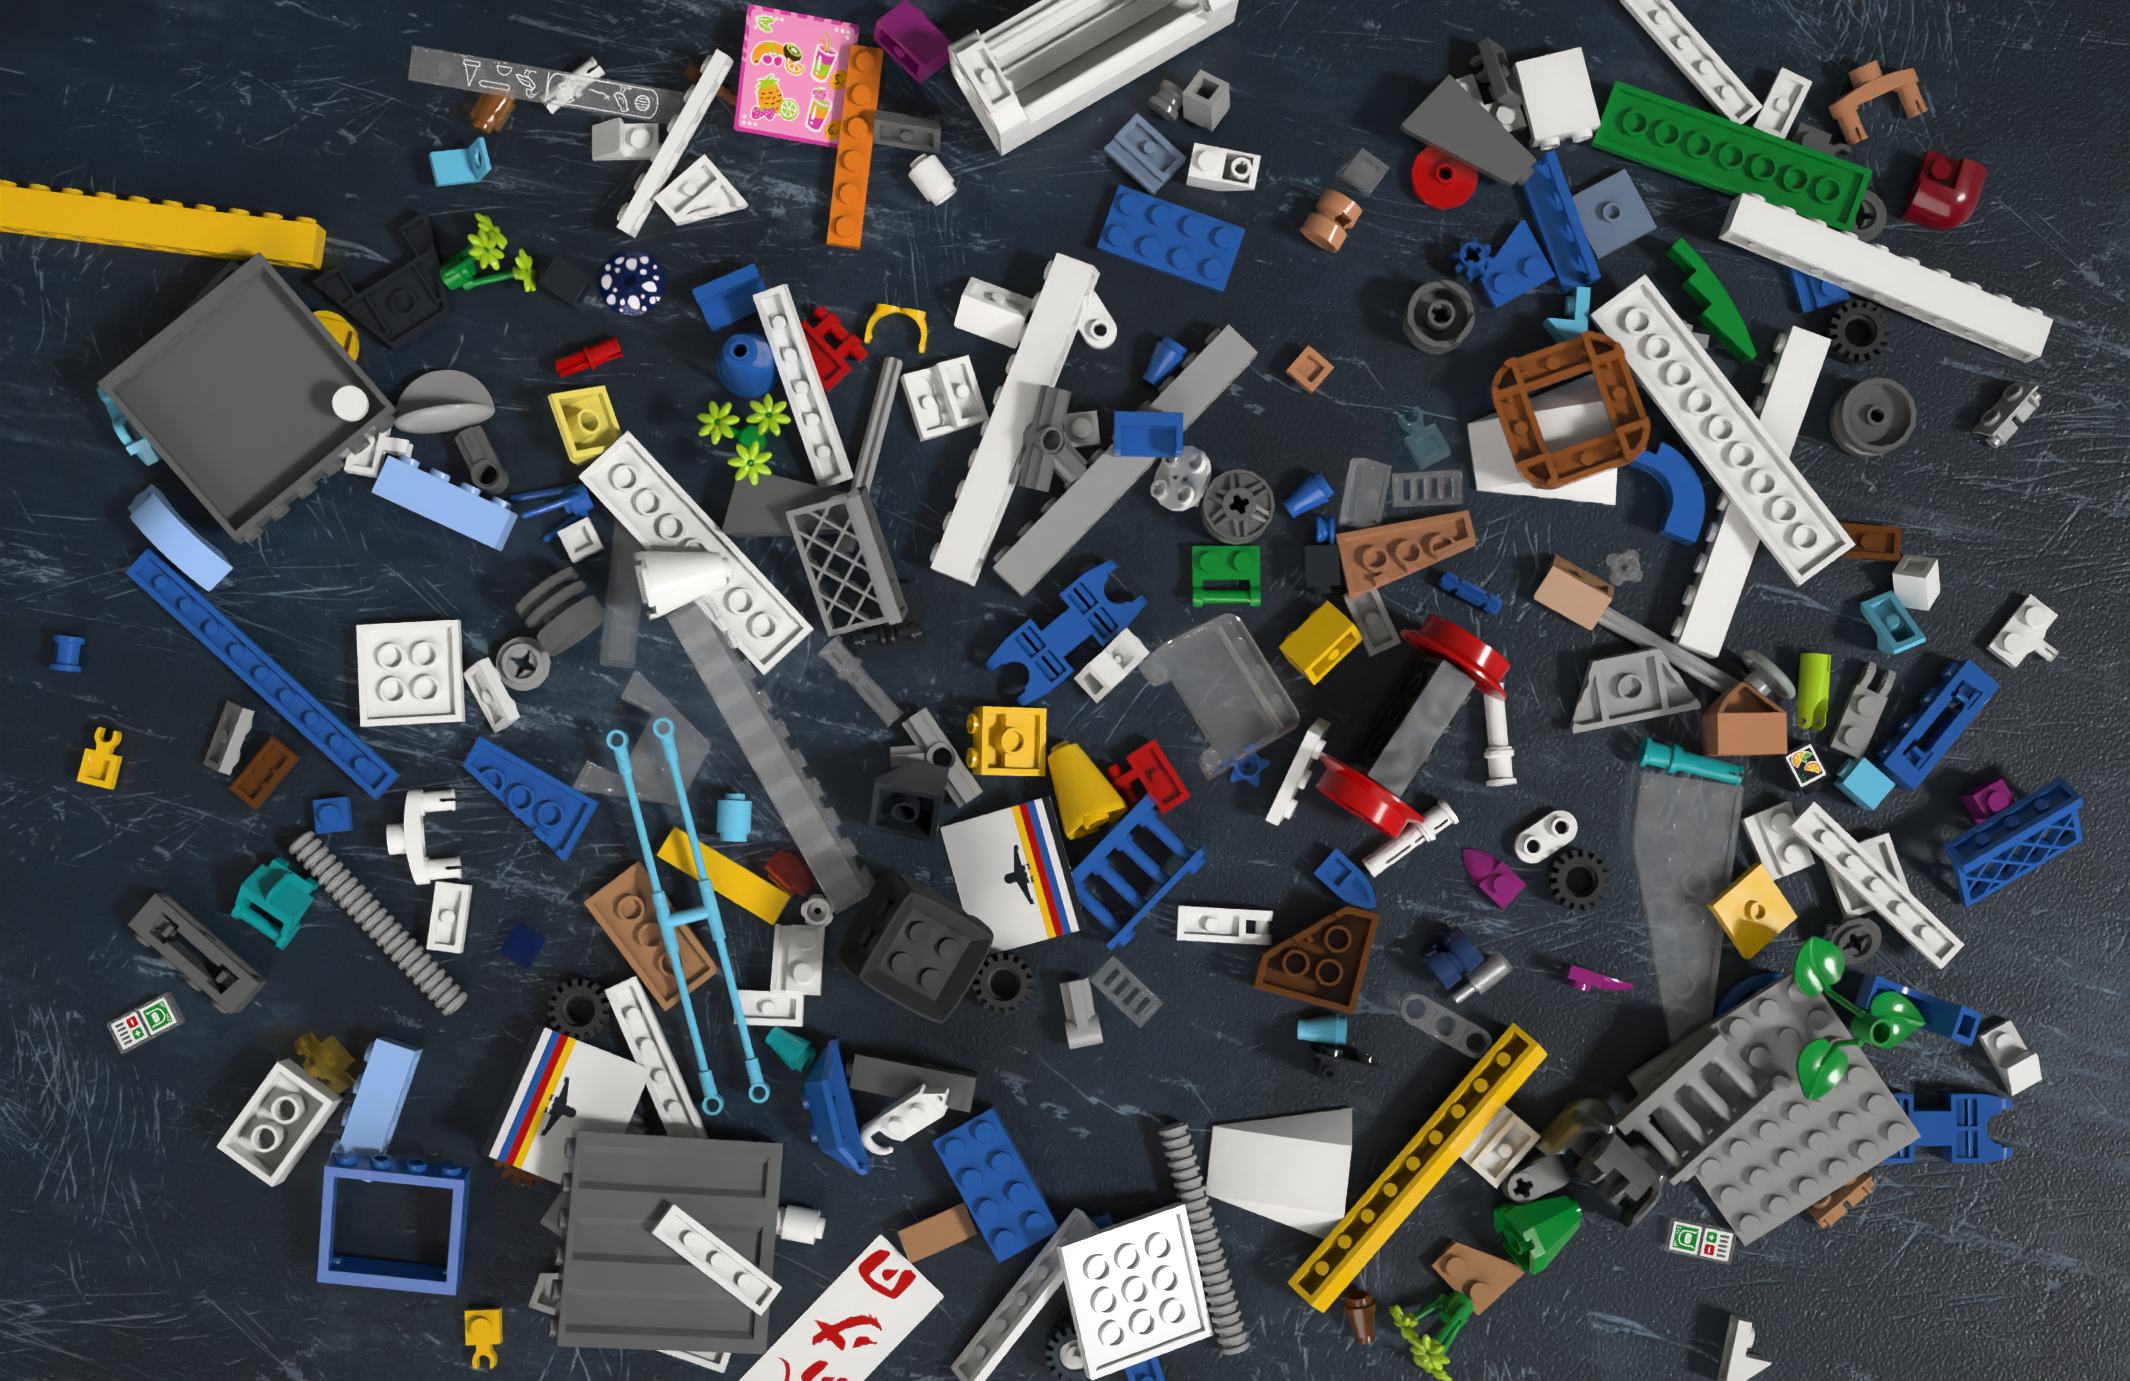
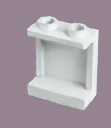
M1581 47L1514 64L1512 71L1524 100L1523 106L1531 133V139L1529 140L1530 148L1540 146L1541 150H1549L1558 147L1560 141L1572 138L1573 142L1576 143L1593 137L1592 133L1596 132L1601 123Z

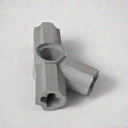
M926 707L902 723L915 745L890 747L892 771L914 761L934 764V753L940 748H946L952 754L951 763L946 766L950 767L946 790L958 808L983 792L957 754L956 749L951 745Z

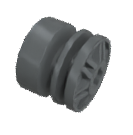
M1242 469L1226 471L1216 477L1206 489L1200 508L1202 524L1208 534L1221 544L1230 546L1249 544L1261 536L1272 520L1275 508L1273 492L1266 481L1254 472ZM1234 498H1237L1239 503L1245 502L1247 504L1243 509V514H1239L1237 510L1231 511L1230 507L1234 502Z
M572 567L563 569L540 581L515 607V611L519 616L525 617L530 615L525 622L529 628L545 623V626L536 638L550 656L560 654L578 643L597 628L608 615L595 596L592 595L581 600L577 599L587 585L583 581L574 583L578 573Z

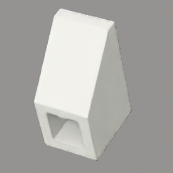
M1194 143L1186 185L1214 191L1254 190L1261 156Z

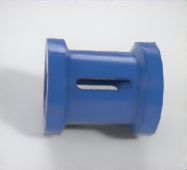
M53 635V641L56 642L54 661L49 664V669L81 673L82 667L78 666L80 648L81 645L85 644V639Z

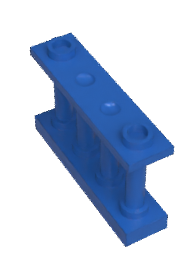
M1149 792L1071 872L1080 903L1114 935L1106 945L1110 950L1117 944L1124 947L1136 934L1132 928L1187 871L1193 875L1206 862V859L1203 857L1207 850L1205 845L1202 844L1195 852L1191 851L1155 816L1157 812L1153 807L1158 801ZM1137 824H1140L1142 827L1146 825L1184 862L1171 877L1132 841L1133 836L1129 832ZM1114 848L1119 852L1123 850L1160 886L1148 901L1108 864L1110 861L1106 856ZM1091 872L1095 876L1099 874L1137 910L1124 925L1085 889L1087 885L1083 880Z

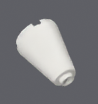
M641 551L634 553V559L637 561L641 560V565L635 566L643 604L648 603L649 607H652V611L646 612L649 620L661 617L727 585L726 578L732 577L728 558H721L719 552Z

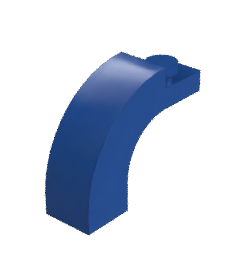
M1661 442L1654 446L1652 453L1648 451L1649 446H1646L1644 452L1627 465L1652 475L1664 490L1666 508L1657 534L1689 546L1697 540L1705 513L1704 492L1700 479L1689 461L1671 446Z
M1865 973L1855 1005L1869 1011V1003L1878 993L1883 991L1898 993L1909 1000L1925 1020L1926 1024L1918 1029L1972 1046L1982 1013L1912 990L1877 975Z

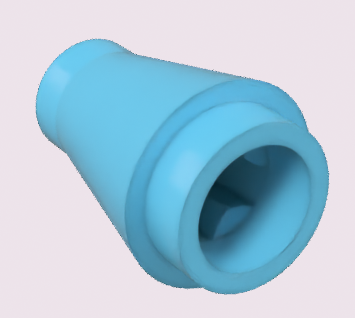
M1338 1013L1309 1019H1298V1040H1308L1338 1047V1044H1346L1347 1017H1338Z

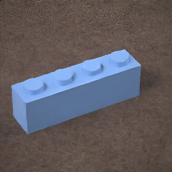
M403 454L400 455L399 460L388 455L371 491L372 493L496 550L502 551L518 517L517 514L510 511L512 504L495 496L492 497L491 501L479 497L481 490L462 482L460 488L448 483L451 476L434 468L431 469L430 473H426L418 469L420 462Z
M387 1036L376 1038L375 1042H370L364 1056V1061L368 1062L364 1074H359L353 1087V1093L357 1094L353 1106H349L346 1109L342 1118L341 1126L345 1127L342 1138L335 1141L330 1156L332 1153L347 1154L348 1151H353L360 1156L370 1157L376 1154L387 1153L420 1059L422 1048Z

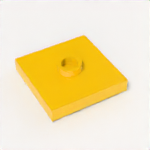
M1754 863L1707 904L1744 959H1751L1797 918V915L1761 863Z

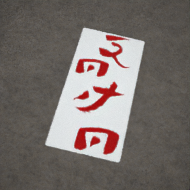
M879 1235L739 1381H864L944 1296L883 1235Z

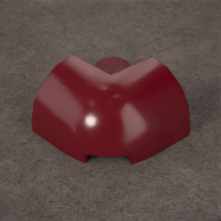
M1930 150L1926 151L1923 155L1915 183L1909 189L1900 219L1938 231H1946L1961 226L1971 217L1978 204L1988 173L1987 170L1979 163L1968 158H1963L1960 161Z

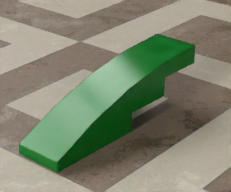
M1681 237L1665 254L1689 276L1680 287L1704 309L1696 317V320L1745 365L1757 355L1745 324L1727 291L1716 276Z

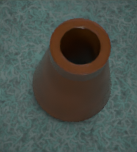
M1355 1290L1345 1294V1302L1342 1306L1354 1334L1355 1343L1369 1344L1374 1342L1376 1299L1372 1298V1293L1368 1290Z

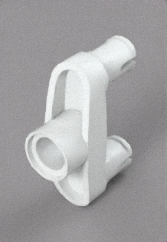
M423 789L409 790L405 803L404 823L387 824L386 835L389 855L407 853L410 870L416 885L431 884V880L462 878L461 869L447 870V867L461 866L460 856L429 860V857H426L423 816H425L426 812L455 811L456 801L441 802L443 799L456 798L454 789L424 792Z

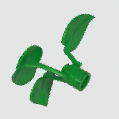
M1816 936L1809 937L1796 954L1793 964L1795 984L1803 994L1809 997H1815L1824 990L1828 996L1856 1014V1017L1851 1022V1030L1855 1038L1835 1041L1832 1046L1829 1041L1823 1038H1816L1808 1042L1801 1049L1796 1062V1071L1803 1096L1807 1100H1814L1825 1095L1843 1078L1847 1070L1848 1058L1844 1052L1838 1050L1839 1048L1852 1045L1862 1047L1867 1042L1882 1049H1889L1903 1042L1913 1031L1926 1024L1916 1007L1898 993L1883 991L1875 995L1869 1003V1013L1857 1008L1835 993L1829 985L1837 983L1842 977L1845 966L1844 957L1835 944Z

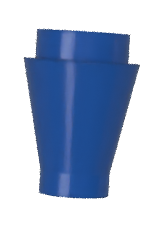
M1165 335L1161 342L1157 341L1147 370L1142 377L1159 388L1164 380L1185 360L1183 356L1187 349Z
M1317 472L1313 476L1309 474L1282 503L1292 517L1295 518L1303 512L1328 502V498L1334 492L1321 473Z

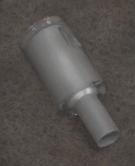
M1496 950L1480 965L1465 975L1468 982L1455 991L1451 997L1459 1004L1475 991L1482 995L1509 974L1513 968L1505 957Z

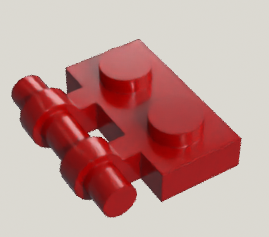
M820 305L813 312V315L821 323L813 329L804 319L801 322V326L821 384L829 393L852 370L844 359L849 354H852L861 362L868 356L869 352L861 345L862 340L856 334L851 335L840 324L841 319L834 312L830 313L823 305ZM829 332L841 343L836 350L823 339Z
M1155 739L1125 757L1132 767V770L1124 774L1117 763L1106 770L1113 781L1110 784L1116 791L1120 792L1129 806L1128 812L1140 801V798L1130 782L1139 778L1146 791L1158 801L1156 806L1161 814L1166 813L1191 796Z

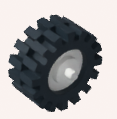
M1071 1316V1322L1068 1323L1063 1318L1059 1320V1327L1054 1324L1051 1327V1334L1048 1333L1046 1337L1045 1356L1047 1367L1050 1366V1372L1053 1376L1057 1373L1059 1374V1381H1065L1066 1378H1070V1381H1076V1379L1088 1381L1084 1371L1073 1317Z

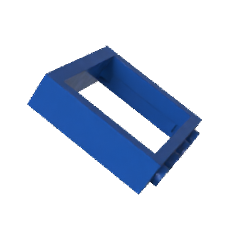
M348 1151L347 1154L332 1153L324 1166L317 1282L456 1296L463 1275L471 1167L453 1165V1161L439 1164L429 1163L422 1158L392 1159L391 1156L386 1154H376L370 1157L357 1155L353 1151ZM338 1177L453 1189L448 1266L334 1256L333 1243Z

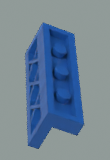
M1555 150L1545 153L1541 160L1536 161L1531 166L1535 172L1522 185L1563 296L1571 293L1577 286L1588 287L1594 285L1601 275Z

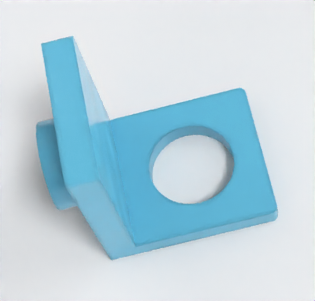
M478 137L466 149L436 151L428 155L436 186L480 182L491 170L483 137ZM479 152H480V155H481V165H480L479 157H478V153H479Z

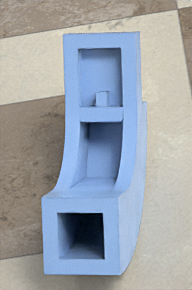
M153 484L144 492L139 493L128 507L132 513L130 516L131 520L170 561L207 591L214 588L233 569L223 553L198 534L175 511L164 494Z

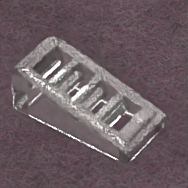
M1461 470L1392 474L1394 508L1464 504L1463 474ZM1431 479H1437L1438 498H1432ZM1445 479H1451L1452 497H1446ZM1404 480H1410V500H1404ZM1417 480L1424 481V499H1418Z
M1114 956L1090 980L1140 1028L1163 1004L1162 1000ZM1117 968L1120 974L1107 987L1102 982ZM1125 978L1130 980L1131 982L1118 996L1113 993L1115 988ZM1137 987L1140 993L1126 1005L1123 1000ZM1145 997H1148L1151 1001L1137 1015L1133 1010Z

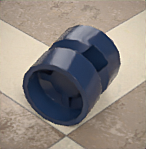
M1455 926L1441 937L1442 944L1440 946L1433 944L1419 955L1424 965L1445 990H1448L1462 979V971L1471 972L1484 961L1478 949L1458 926Z

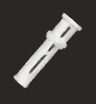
M1499 683L1503 689L1504 683ZM1484 694L1488 748L1485 749L1484 758L1488 759L1489 780L1486 781V786L1517 784V779L1513 777L1511 757L1514 756V750H1512V746H1508L1505 702Z
M1442 797L1437 800V805L1422 815L1425 819L1424 824H1411L1400 833L1397 839L1392 838L1375 852L1361 860L1374 878L1425 840L1427 842L1435 840L1437 833L1451 823L1457 824L1459 822L1457 816Z

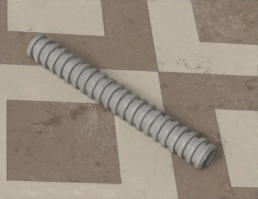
M306 831L290 845L289 853L296 854V860L304 862L303 868L305 870L310 869V875L318 877V883L326 886L325 891L327 893L332 892V898L340 900V906L348 909L347 914L349 916L354 915V921L363 924L362 930H368L370 932L369 937L371 939L376 938V944L379 947L383 946L385 948L383 952L385 954L390 953L392 955L391 960L400 963L398 965L400 970L405 969L407 971L405 975L407 977L412 976L415 985H421L420 991L422 993L427 992L429 994L427 998L436 1001L435 1006L443 1009L442 1014L444 1016L456 1011L466 1001L468 994L466 992L461 993L458 984H452L453 978L451 976L446 977L444 975L446 971L437 968L438 963L430 960L431 955L429 953H423L424 948L422 946L417 947L415 945L416 940L408 937L409 932L407 930H401L402 925L400 923L395 924L393 922L394 916H388L386 914L387 909L385 907L380 908L378 900L373 901V894L371 892L366 893L364 891L366 887L363 884H357L358 879L350 876L351 871L349 869H343L344 864L341 861H335V854H329V848L327 846L322 847V841L319 838L314 839L315 833L313 831Z
M1177 1122L1162 1127L1158 1132L1160 1136L1164 1137L1161 1143L1162 1146L1167 1148L1164 1153L1170 1159L1167 1162L1168 1167L1173 1169L1170 1175L1175 1177L1176 1180L1173 1182L1174 1187L1178 1188L1176 1196L1181 1198L1180 1203L1185 1204L1196 1258L1199 1261L1198 1267L1199 1271L1202 1272L1200 1275L1201 1281L1205 1283L1203 1290L1208 1293L1205 1296L1206 1302L1211 1304L1208 1307L1209 1312L1214 1314L1211 1320L1217 1325L1214 1327L1215 1333H1219L1217 1341L1219 1344H1222L1220 1348L1221 1354H1237L1248 1349L1250 1343L1249 1340H1245L1247 1332L1242 1329L1244 1321L1239 1319L1241 1311L1236 1309L1238 1300L1233 1298L1235 1290L1230 1288L1232 1279L1227 1277V1274L1230 1273L1229 1269L1224 1267L1227 1261L1225 1257L1221 1256L1224 1251L1223 1247L1218 1245L1221 1242L1220 1237L1215 1235L1218 1231L1217 1226L1212 1224L1215 1219L1214 1216L1209 1214L1212 1208L1206 1203L1209 1198L1208 1195H1204L1203 1191L1206 1190V1187L1201 1185L1200 1182L1203 1180L1202 1174H1198L1200 1166L1195 1164L1194 1161L1197 1159V1155L1192 1154L1194 1145L1189 1143L1191 1134L1186 1132L1188 1128L1187 1123Z

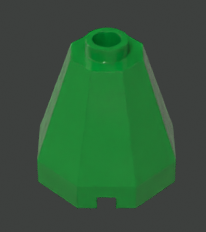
M1561 1194L1536 1198L1528 1203H1505L1494 1209V1228L1497 1234L1504 1232L1507 1239L1501 1243L1506 1253L1519 1269L1525 1273L1530 1271V1274L1535 1275L1549 1265L1579 1229L1582 1211L1573 1198L1569 1199L1566 1195Z

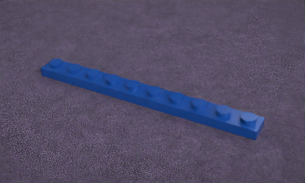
M147 548L125 572L374 799H379L401 775L153 549Z

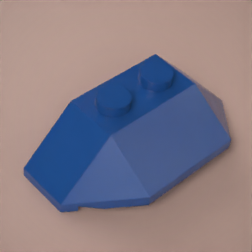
M836 1037L828 1042L805 1080V1089L800 1090L804 1109H810L813 1122L808 1123L812 1142H818L822 1152L858 1174L865 1175L871 1169L866 1148L863 1146L859 1132L861 1128L852 1090L849 1088L850 1082L845 1077L846 1066L839 1037Z

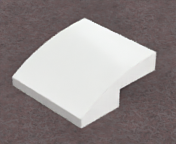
M969 355L940 362L934 367L904 374L900 377L920 442L984 422L988 417Z

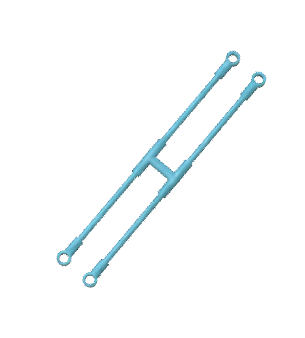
M659 718L654 722L653 731L656 736L660 737L666 762H669L700 880L698 885L703 901L702 906L670 914L665 892L661 890L631 776L633 770L626 747L629 737L623 730H613L607 735L606 741L608 746L614 751L619 774L623 775L653 890L651 896L666 953L670 954L700 1069L698 1075L705 1098L702 1108L706 1114L716 1115L723 1109L724 1100L721 1095L717 1094L712 1071L707 1066L678 955L680 949L674 927L707 918L713 941H716L747 1059L745 1060V1065L751 1084L749 1089L750 1099L755 1103L765 1102L770 1095V1087L764 1082L758 1058L754 1056L724 941L726 936L711 879L707 877L677 762L679 757L673 737L675 724L669 718ZM663 721L667 722L670 726L667 734H661L658 730L659 724ZM616 733L623 737V744L619 747L615 746L612 742V737ZM757 1086L763 1087L766 1091L765 1096L762 1098L756 1097L754 1088ZM709 1099H716L719 1102V1108L716 1110L710 1109L707 1105Z

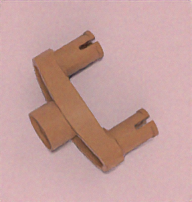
M1877 60L1848 72L1854 89L1841 96L1828 107L1833 120L1837 119L1848 146L1868 138L1856 111L1859 109L1858 105L1892 90L1893 93L1897 91L1907 119L1928 111L1916 82H1919L1915 69H1905L1883 76Z

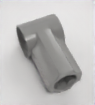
M1088 978L1060 983L1066 1014L1064 1022L1069 1048L1075 1049L1103 1043L1098 1013L1094 1011L1093 996Z

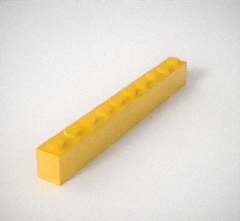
M0 180V232L233 259L245 262L260 252L271 265L321 271L326 231L316 224V220L312 218L296 217L295 221L283 220L282 215L268 212L262 213V217L249 216L250 212L242 209L230 208L229 213L216 212L217 208L203 204H196L195 209L183 208L182 203L170 200H162V205L150 204L149 199L137 196H129L128 201L117 200V196L110 193L95 192V197L84 196L82 191L72 188H62V193L52 192L49 187L39 184H29L27 189L16 187L17 184L14 182Z
M1512 1023L1287 1283L1311 1306L1322 1313L1328 1309L1548 1055L1539 1043L1516 1024Z

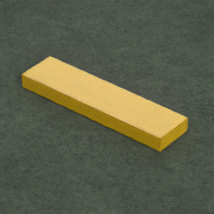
M674 826L657 856L700 881L688 834ZM698 840L707 877L711 879L713 889L774 925L791 895Z

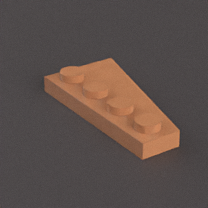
M1460 511L1335 534V542L1339 545V559L1349 600L1475 546L1476 538L1469 511Z

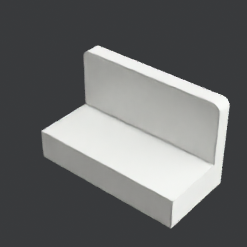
M971 277L962 294L954 326L1011 348H1017L1019 333L1031 312L1033 299Z

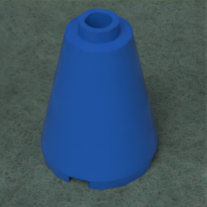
M751 330L741 331L727 338L719 348L716 357V371L721 383L730 392L743 398H757L769 393L778 382L780 374L765 334Z

